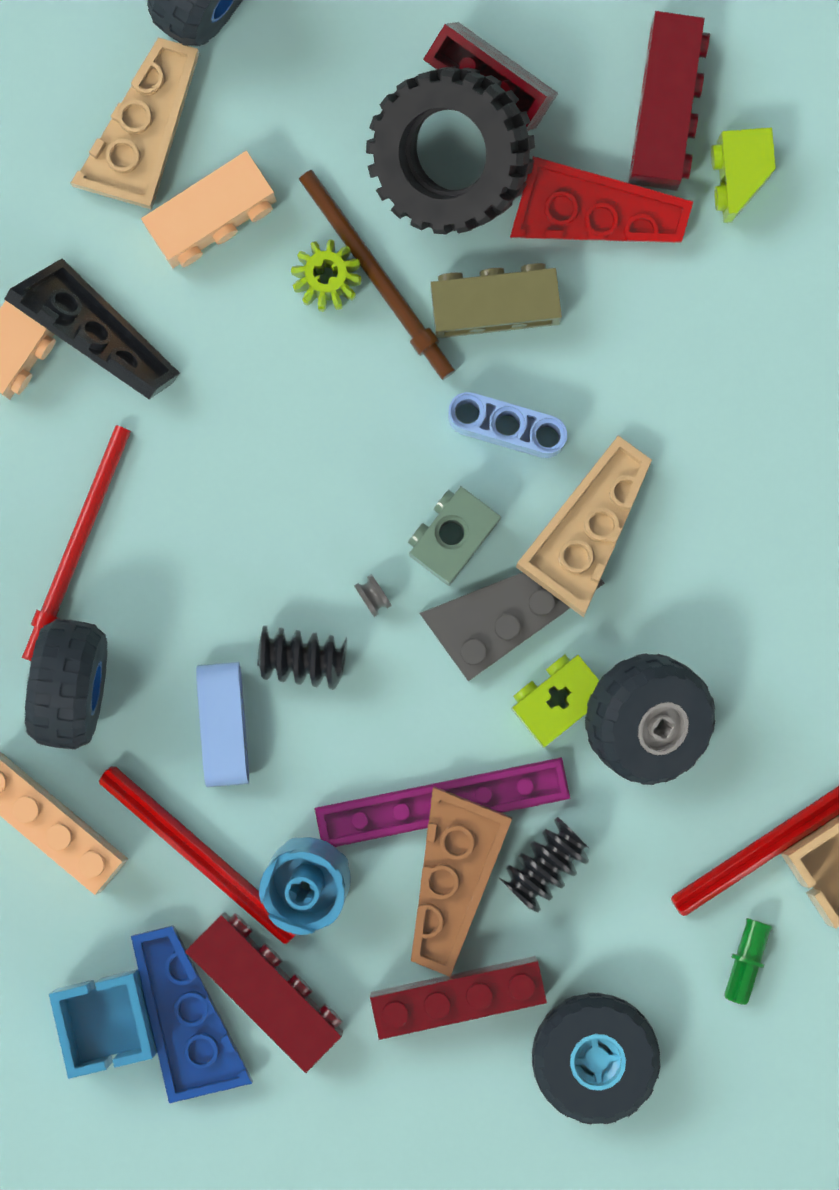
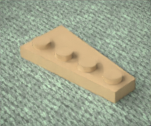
M618 435L521 557L516 568L584 617L652 459Z

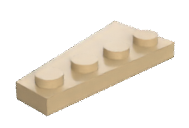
M158 37L133 78L132 86L123 101L118 103L110 116L111 120L100 139L97 138L89 151L90 155L80 171H77L72 179L71 185L73 187L152 210L200 54L197 48L184 46L183 44Z

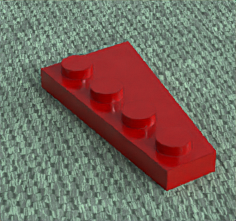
M533 156L532 173L527 175L525 182L527 185L523 190L510 238L681 243L693 201Z

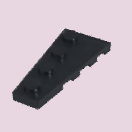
M62 258L10 288L4 300L147 399H151L173 384L180 374Z

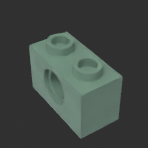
M460 486L455 494L448 490L433 509L439 513L429 527L422 523L408 541L413 546L409 556L448 586L454 581L501 518L500 515L462 486ZM455 523L462 528L464 537L460 543L448 545L441 540L439 531L445 524Z

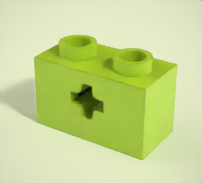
M564 654L546 669L550 675L548 679L538 687L531 681L513 695L518 703L511 708L512 711L543 748L587 714V704L590 695L595 690L599 679L579 655L570 660ZM551 687L556 691L564 688L568 692V695L564 698V702L567 704L565 708L562 709L559 705L550 708L546 703L551 698L548 692Z

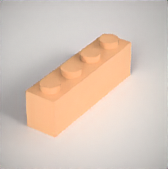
M0 752V816L94 895L102 892L127 862L128 858Z

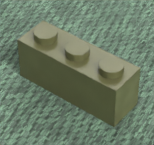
M544 263L524 265L521 267V272L504 273L503 268H490L481 270L478 277L463 278L462 273H446L439 275L438 281H433L430 285L437 338L559 325L562 318L556 268L546 269Z

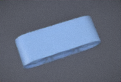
M471 392L458 394L449 405L448 420L450 426L456 432L465 436L540 458L556 456L561 452L567 441V429L560 419L548 414ZM471 404L478 410L479 417L473 423H462L456 418V409L460 405ZM505 415L515 418L519 425V430L510 436L501 434L495 425L497 419ZM550 427L557 432L559 442L553 447H544L537 441L536 432L540 428Z
M240 663L197 665L196 679L206 787L249 784V763Z

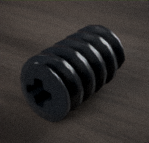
M264 625L260 636L257 666L260 668L261 677L268 680L274 669H276L278 680L285 682L291 671H293L296 684L301 685L306 676L310 674L312 686L318 687L324 676H326L329 689L334 690L340 682L344 671L347 637L339 649L336 648L333 635H329L324 646H320L317 633H312L307 644L302 641L300 630H296L292 639L286 641L284 628H279L274 639L269 638L268 628Z
M559 817L554 820L559 833L556 834L545 829L542 834L547 845L544 846L533 841L530 846L535 857L532 858L521 853L518 858L523 869L520 870L509 865L506 870L511 881L507 882L499 878L530 910L537 913L541 910L536 899L537 896L549 901L553 898L548 887L549 884H553L561 889L565 886L560 875L562 871L571 876L577 874L572 863L574 859L584 864L589 862L584 851L586 847H589Z

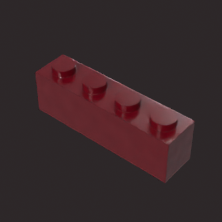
M655 11L650 27L628 180L630 184L677 191L682 179H689L693 155L686 153L687 139L695 138L698 124V114L691 113L693 98L700 99L704 82V73L697 72L699 57L706 58L710 40V33L703 32L705 20L703 17Z
M224 912L185 952L306 1074L342 1037L343 1030L339 1025L343 1021L327 1004L320 1008L309 997L313 991L301 977L294 974L290 978L279 967L283 960L269 945L265 943L260 948L249 935L253 930L238 914L235 913L230 917Z
M536 956L451 974V977L446 975L377 990L370 994L379 1040L547 1003Z

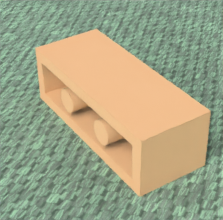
M246 150L145 215L141 220L171 267L174 268L179 264L182 267H186L203 255L201 250L213 242L220 245L235 236L238 232L236 227L250 219L252 222H256L268 215L273 209L271 205L277 201L274 191Z

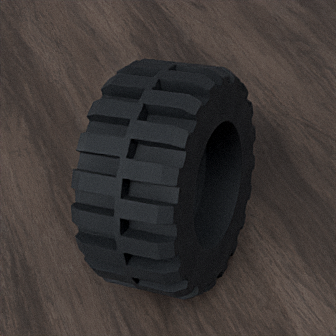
M456 66L445 67L406 79L396 86L397 90L394 93L388 94L380 103V107L383 110L380 114L373 116L369 127L372 131H375L374 138L366 142V153L373 154L374 164L369 165L368 170L370 178L378 176L382 187L376 189V192L382 201L389 198L393 202L394 206L390 211L399 219L407 216L412 219L410 226L420 230L429 227L432 228L434 234L446 235L452 231H457L459 234L471 231L503 214L513 205V200L522 194L527 185L524 180L526 175L532 173L534 160L529 158L530 150L535 148L534 135H528L526 124L531 123L526 111L520 112L516 103L519 101V98L512 90L504 91L500 87L502 81L492 75L486 77L480 75V70L473 68L457 69ZM455 110L466 115L475 123L483 136L486 148L485 167L479 179L467 188L448 190L439 186L427 176L420 164L417 154V138L420 128L429 116L438 111Z

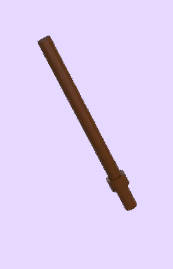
M313 170L304 173L299 178V181L344 244L350 248L354 258L359 260L361 268L412 338L410 343L419 356L424 354L441 380L448 378L455 372V369L437 344L440 341L430 327L426 329Z

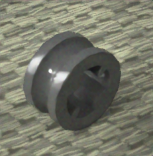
M371 574L367 577L368 581L366 584L360 585L357 583L354 587L375 617L378 615L379 608L386 607L388 609L392 605Z

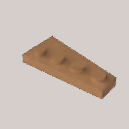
M435 786L432 791L411 961L451 977L513 817Z

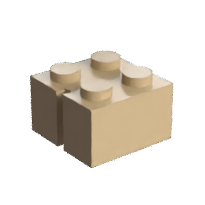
M839 815L780 853L801 886L810 889L806 894L825 923L835 929L839 927Z

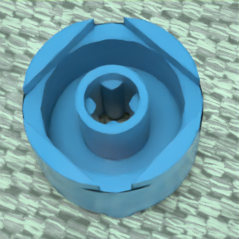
M296 837L288 840L272 856L259 885L261 904L263 902L270 920L280 929L298 935L311 934L332 924L338 918L350 889L351 876L348 859L333 845L321 839ZM302 881L310 884L309 890L301 888Z

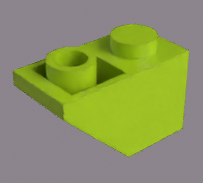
M772 127L722 131L717 140V145L711 146L712 169L719 170L720 186H715L714 189L716 211L723 212V223H730L738 216L776 169Z

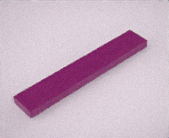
M560 757L330 804L314 809L320 839L334 847L428 828L434 786L501 813L571 798L563 760Z

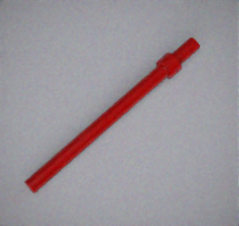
M115 425L41 611L36 609L30 624L34 628L22 655V658L31 661L34 646L41 628L56 619H60L56 616L131 431Z

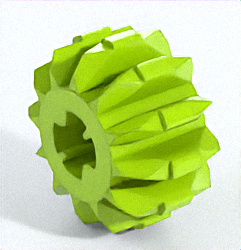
M334 240L327 241L326 251H320L319 244L314 241L311 243L312 256L303 251H299L297 254L299 261L305 266L296 265L291 267V274L301 278L293 284V289L296 293L306 291L302 299L306 306L318 298L319 311L324 312L326 310L327 300H333L335 309L340 310L342 309V302L339 296L343 295L351 301L354 300L356 294L349 286H358L362 283V277L352 273L360 268V262L358 259L347 260L351 253L348 246L342 247L336 254ZM325 268H331L333 276L337 275V277H330L328 284L321 283L319 276L324 273Z

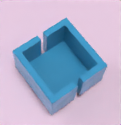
M138 969L102 977L96 983L94 980L57 988L49 994L68 1079L104 1071L112 1063H114V1068L153 1059L157 1054Z

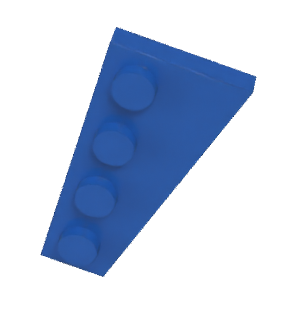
M172 925L132 935L131 940L169 1104L252 1084L253 1080L190 956L185 952L186 948L175 926Z

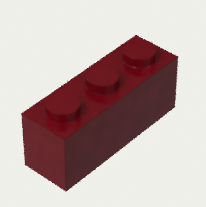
M459 22L444 24L423 58L425 62L435 69L455 66L457 69L468 67L480 70V75L485 77L492 75L502 81L500 87L506 92L512 90L519 98L516 105L520 112H527L531 123L526 124L527 131L538 126L558 95L555 90Z

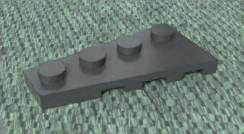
M522 572L419 614L467 681H470L569 610L570 607ZM600 579L597 589L605 584L602 579Z

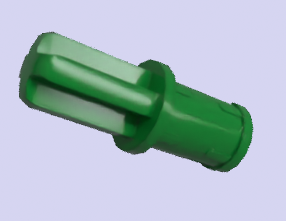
M746 918V925L737 954L732 953L731 958H734L735 961L724 993L727 1000L741 1005H746L749 1002L759 967L764 968L765 964L761 963L770 931L773 928L771 925Z

